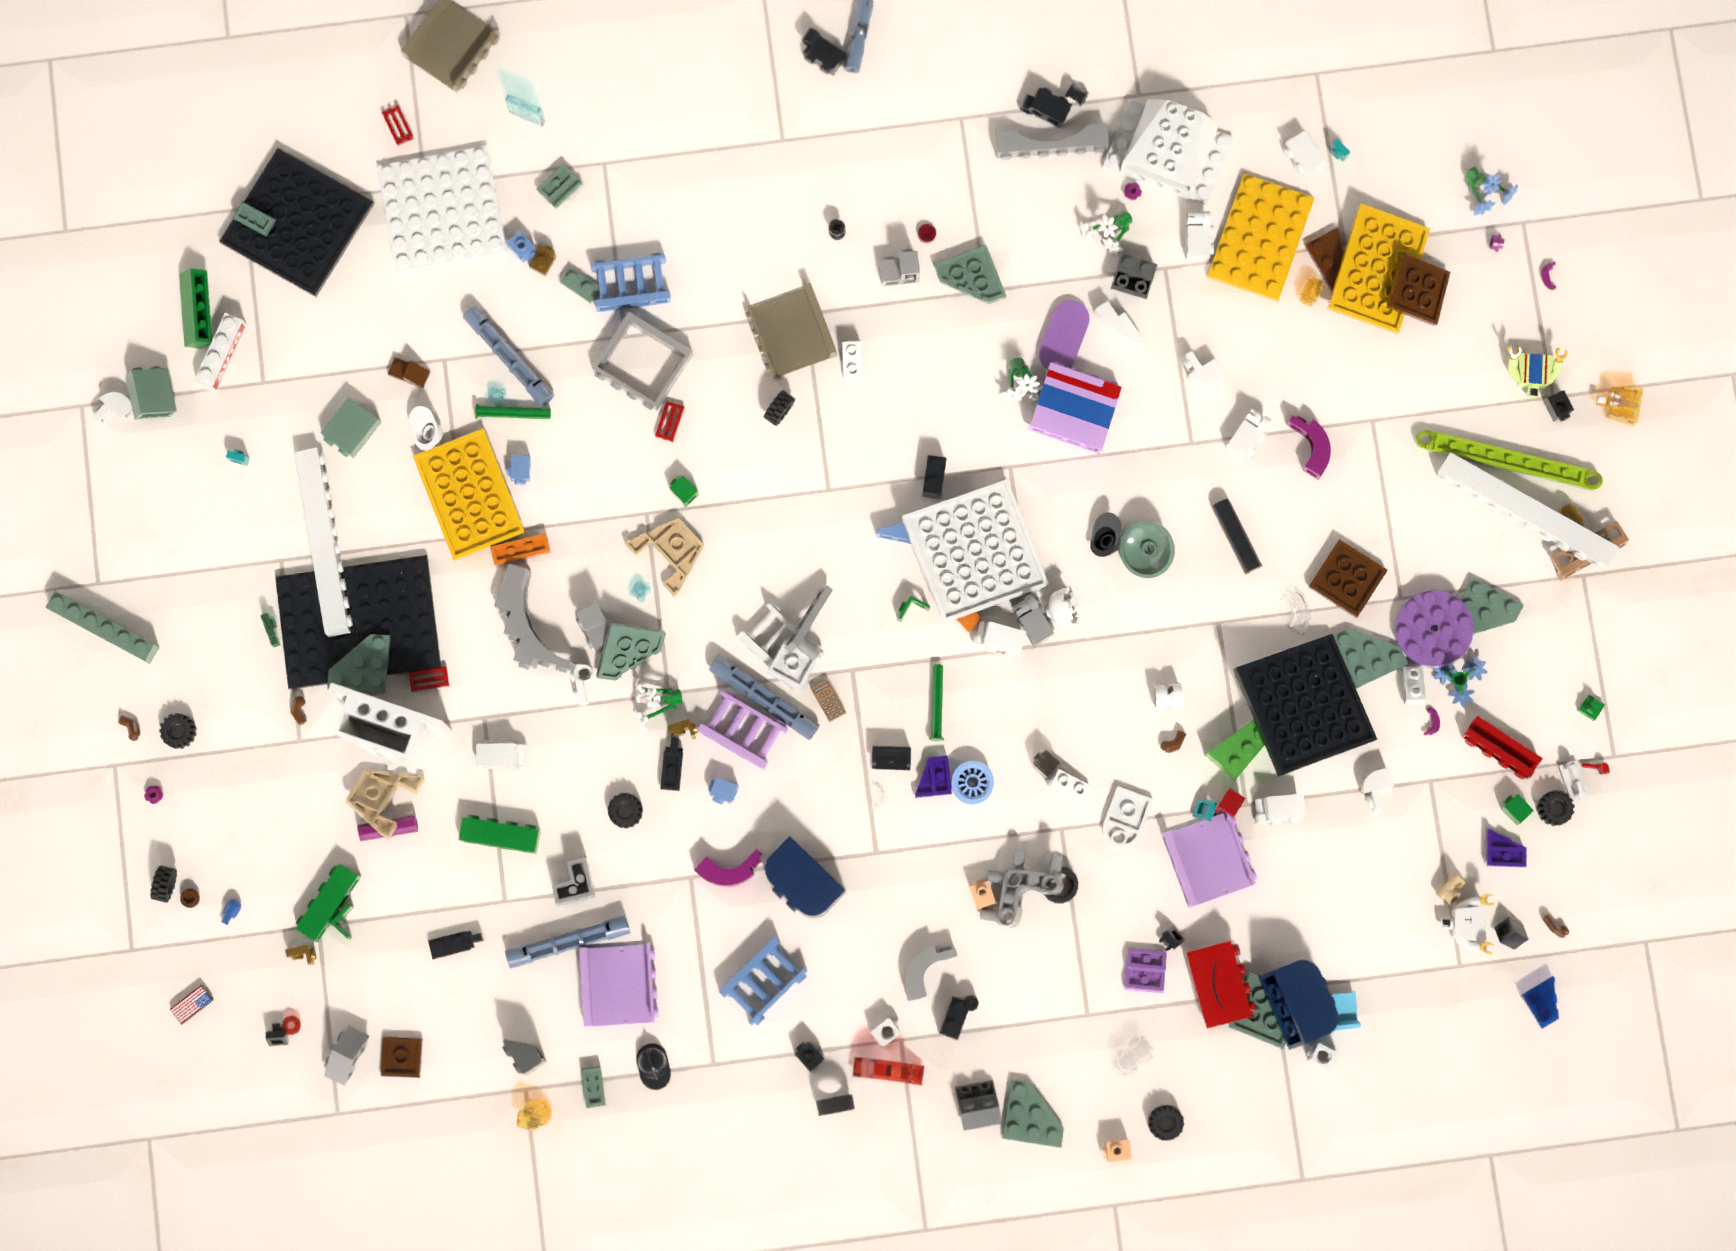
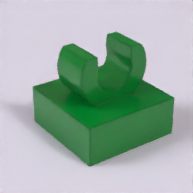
M1588 694L1577 711L1594 722L1605 704Z

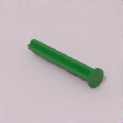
M475 404V419H478V417L550 419L551 409L478 406V404Z
M941 664L933 665L930 741H944V738H942L943 665Z

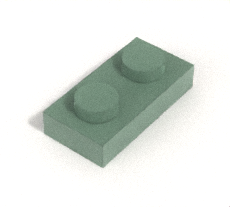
M572 267L568 269L560 280L561 285L589 304L594 301L600 292L597 284Z

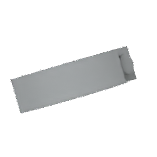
M934 945L923 950L913 959L905 978V991L908 1002L927 997L924 985L926 970L936 962L957 957L956 948L951 949V946L939 949V953H936Z

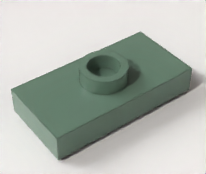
M244 202L240 204L233 216L234 220L264 236L268 235L276 222L274 218Z
M601 1066L581 1069L586 1108L606 1106Z

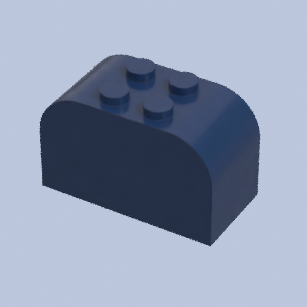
M790 836L767 859L765 874L768 882L773 887L771 890L779 899L784 897L787 900L786 905L794 913L797 910L804 917L811 919L820 918L826 915L846 894V889Z
M1298 960L1258 977L1289 1050L1329 1035L1336 1029L1339 1016L1335 1000L1330 995L1326 979L1314 963L1308 960Z

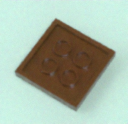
M1405 253L1400 254L1386 308L1432 326L1438 325L1451 272Z
M1339 539L1308 588L1353 617L1358 618L1388 570Z

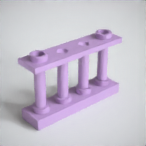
M721 690L719 694L724 700L710 723H707L706 726L701 723L698 732L765 771L768 766L765 756L779 733H788V729L785 728L786 724L778 719L776 721L771 720L735 699L737 696L728 690L725 693ZM730 703H733L740 710L727 732L721 735L716 732V726ZM748 712L757 717L744 741L738 745L733 742L734 738L732 737ZM763 722L774 727L759 753H751L749 746Z

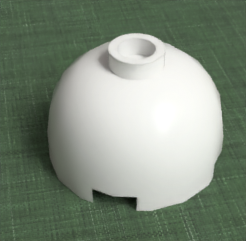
M1069 587L1055 591L1050 596L1048 606L1046 607L1047 616L1049 618L1052 617L1056 624L1064 627L1078 624L1080 621V617H1076L1075 613L1076 610H1079L1074 593L1068 592Z

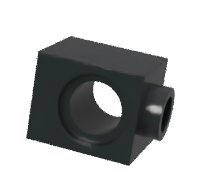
M1565 390L1547 397L1543 402L1553 422L1557 420L1562 422L1571 417L1570 414L1574 411ZM1556 404H1561L1564 411H1558Z
M803 1041L795 1048L797 1052L794 1055L810 1072L824 1060V1057L809 1041L807 1043ZM805 1050L813 1051L814 1057L812 1060L806 1061L803 1059V1052Z

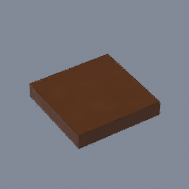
M383 1037L380 1076L421 1078L423 1038Z

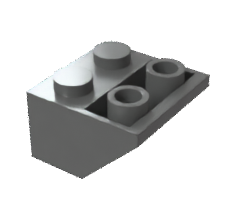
M1122 253L1111 289L1147 300L1158 264Z
M507 1039L502 1041L504 1044L502 1049L507 1057L513 1058L514 1063L512 1065L518 1074L528 1076L547 1063L537 1046Z
M993 1080L955 1087L963 1131L1002 1124Z

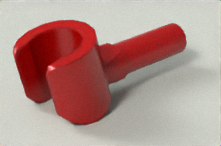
M1582 763L1583 768L1599 769V775L1610 773L1607 763Z

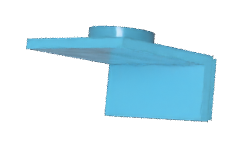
M1356 992L1330 994L1335 1000L1339 1016L1338 1025L1334 1031L1361 1028V1023L1357 1020Z

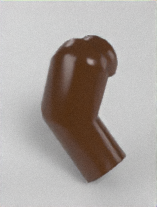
M302 696L293 698L290 713L299 726L307 722V719L301 712V708L305 704V699Z
M121 715L118 724L127 727L129 740L137 741L141 734L138 722Z
M1178 730L1174 740L1161 743V750L1165 751V753L1178 751L1183 744L1186 733Z
M1550 914L1542 919L1548 929L1557 937L1565 938L1566 935H1569L1568 927L1565 925L1559 927Z

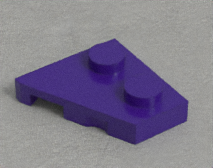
M948 755L929 757L916 790L915 798L952 795Z
M1491 828L1486 829V866L1527 867V848L1513 842L1510 838L1498 834Z

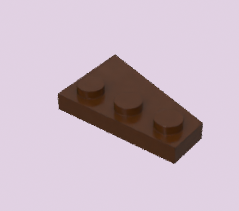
M1338 227L1304 246L1331 293L1344 255Z

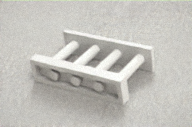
M768 603L766 608L769 613L750 633L747 632L745 634L741 631L737 635V639L769 668L773 661L768 655L769 651L789 630L794 633L796 628L781 615L782 611L775 604L771 606ZM776 617L783 626L764 646L761 645L759 647L755 643V638ZM806 637L803 638L820 651L818 657L823 660L825 658L824 650L817 643L813 645ZM786 684L792 691L795 690V688Z

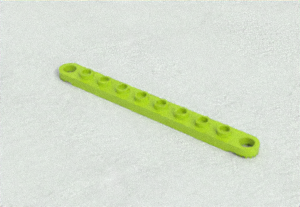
M1422 430L1415 439L1416 445L1423 450L1443 455H1449L1451 452L1464 460L1590 491L1599 489L1603 483L1602 475L1597 471L1444 433ZM1427 435L1431 441L1425 445L1421 443L1420 437ZM1588 477H1596L1598 480L1597 485H1590Z

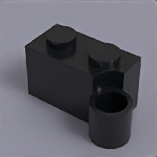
M811 27L801 39L802 43L807 46L803 51L805 61L819 66V69L824 74L834 76L845 61L846 52L823 38L818 31Z
M1039 87L1034 96L1025 95L1020 110L1060 128L1064 124L1073 104L1063 96L1058 97L1052 94L1051 90Z
M972 995L967 996L964 1000L953 996L939 1034L958 1041L968 1011H975L979 1006L978 999ZM973 998L976 1001L974 1009L966 1007L965 1002L967 999Z

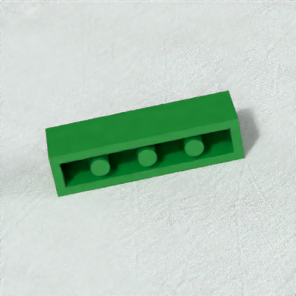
M190 268L179 274L184 347L202 349L212 342L207 270Z
M468 815V818L462 817L458 839L460 842L537 854L541 831L535 825L525 824V827L517 826L518 823L506 821V824L498 823L499 820L494 818H487V821L479 820L480 816Z
M340 863L332 867L328 874L330 876L329 879L318 888L319 894L315 899L312 898L307 905V912L305 915L302 914L296 921L297 927L295 929L317 943L335 918L334 914L343 906L361 879L359 875Z

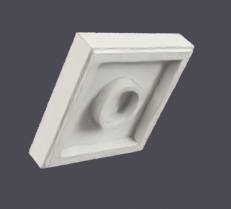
M785 639L766 673L801 691L819 657L813 661L797 648L792 652L787 651L784 647L788 640Z

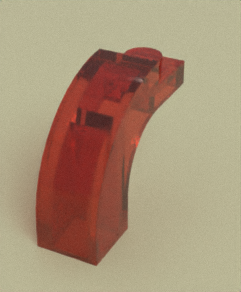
M855 1057L852 1076L922 1086L925 1066Z

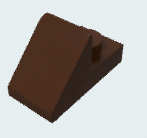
M394 357L388 372V376L424 389L430 375V371L411 360L407 362Z

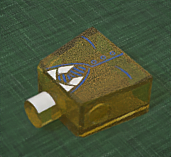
M1612 387L1608 391V396L1598 394L1595 404L1605 407V417L1634 427L1638 423L1643 388Z

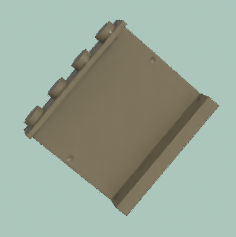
M438 0L400 51L404 58L458 93L460 89L466 86L470 75L476 73L481 60H485L488 57L490 48L499 42L500 32L497 27L495 29L491 28L452 2V0Z
M811 283L805 284L803 290L753 308L747 305L746 318L748 323L752 322L754 329H751L754 339H758L761 346L758 347L761 357L765 356L767 363L764 365L767 374H772L773 379L837 356L835 345Z

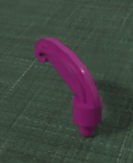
M1549 262L1541 269L1542 281L1549 290L1556 289V285L1551 284L1549 271L1553 269L1556 262Z
M1430 707L1427 709V713H1431L1432 727L1423 733L1425 736L1435 734L1440 728L1439 715L1434 708Z

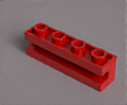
M1479 716L1472 720L1462 736L1467 745L1473 748L1476 746L1481 749V753L1488 758L1493 757L1498 761V765L1505 769L1510 768L1514 771V775L1522 780L1524 778L1526 780L1531 778L1535 772L1534 770L1543 760L1542 757Z

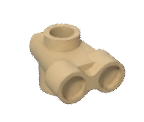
M1455 872L1447 882L1444 881L1437 887L1438 892L1436 895L1442 901L1453 904L1460 897V892L1457 890L1466 882Z

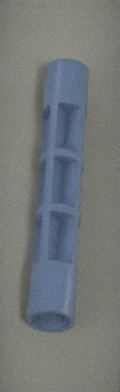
M473 306L465 312L462 318L506 365L509 372L514 374L538 405L543 407L548 404L555 394L529 368L525 360L508 344L509 342L500 335L477 306Z
M721 655L717 656L709 668L711 673L738 690L810 741L820 727L818 723L803 715L798 709L738 667H735L734 664Z
M623 915L583 929L579 928L576 931L560 936H552L550 939L505 950L508 966L512 969L533 963L535 960L552 955L556 956L562 952L579 947L583 948L589 944L631 933L627 918Z

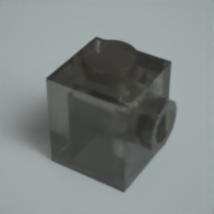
M1047 750L1043 753L1039 751L1032 759L1034 761L1032 767L1045 779L1060 764Z

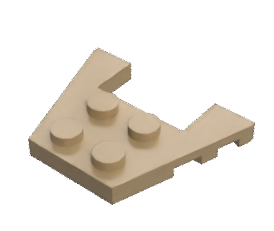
M679 518L624 542L635 556L652 544L675 568L677 572L663 583V586L674 598L678 595L705 547Z
M364 769L347 796L346 803L384 838L389 840L397 828V823L381 816L398 787L417 794L425 782V777L421 775L417 777L408 776V774L404 773L396 775L389 774L386 771Z

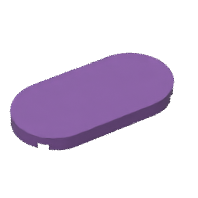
M1068 300L1060 303L1055 308L1038 352L1040 362L1045 369H1047L1050 362L1063 363L1066 368H1070L1074 364L1090 322L1089 312L1080 302Z

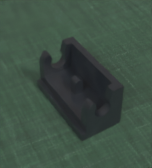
M873 746L872 769L910 771L911 747Z

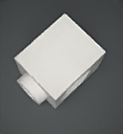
M888 1018L870 1033L879 1045L884 1048L901 1034L899 1031L901 1026L895 1019L891 1021ZM889 1026L892 1028L893 1034L891 1037H884L881 1031L884 1027Z
M1316 1043L1315 1046L1312 1045L1307 1055L1310 1056L1309 1062L1331 1072L1340 1053L1321 1043ZM1319 1051L1326 1053V1061L1321 1062L1318 1060L1317 1054Z

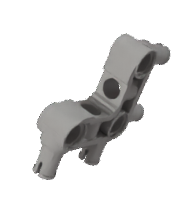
M1014 850L1012 867L1004 872L987 871L986 881L1002 883L1003 886L999 909L982 908L980 919L993 921L1000 926L1010 928L1018 926L1023 912L1021 908L1023 894H1026L1029 890L1047 895H1056L1062 892L1064 884L1062 881L1063 876L1060 873L1063 857L1051 855L1049 872L1042 873L1023 869L1026 852ZM1018 875V882L1016 884H1013V877ZM1055 880L1056 886L1053 889H1050V882ZM1012 913L1013 918L1009 923H1007L1006 917L1008 914Z

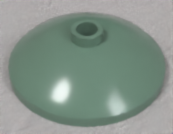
M1141 521L1133 524L1124 532L1119 547L1120 557L1125 567L1132 574L1141 578H1154L1165 573L1172 565L1175 557V544L1171 534L1165 527L1153 521ZM1150 545H1153V547H1154V550H1153V551H1151V550L1149 549V546H1150Z

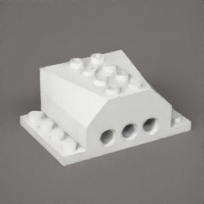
M1129 99L1103 164V169L1208 207L1234 137L1218 132V124L1203 112L1167 99H1148L1146 105Z
M334 683L330 684L329 691L343 705L333 733L355 744L365 754L373 757L379 755L383 760L394 763L395 760L401 762L424 751L431 734L440 739H444V736L448 738L451 736L452 730L442 720Z

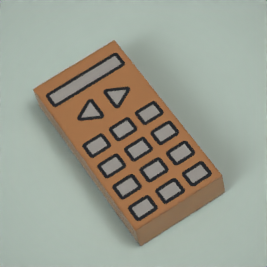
M828 679L811 688L829 723L846 714Z

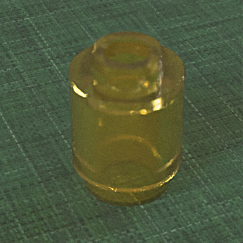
M1316 277L1308 278L1299 294V301L1311 307L1314 303H1317L1324 288L1322 281Z

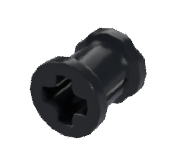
M1073 82L1067 90L1065 97H1070L1078 102V105L1081 107L1087 99L1089 92L1078 88Z
M839 219L832 220L829 225V236L837 241L843 239L846 233L845 223ZM837 227V229H840V232H837L834 228Z

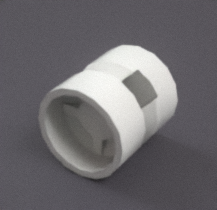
M1173 683L1169 687L1165 685L1153 686L1156 710H1165L1168 706H1171L1172 709L1184 707L1181 683Z

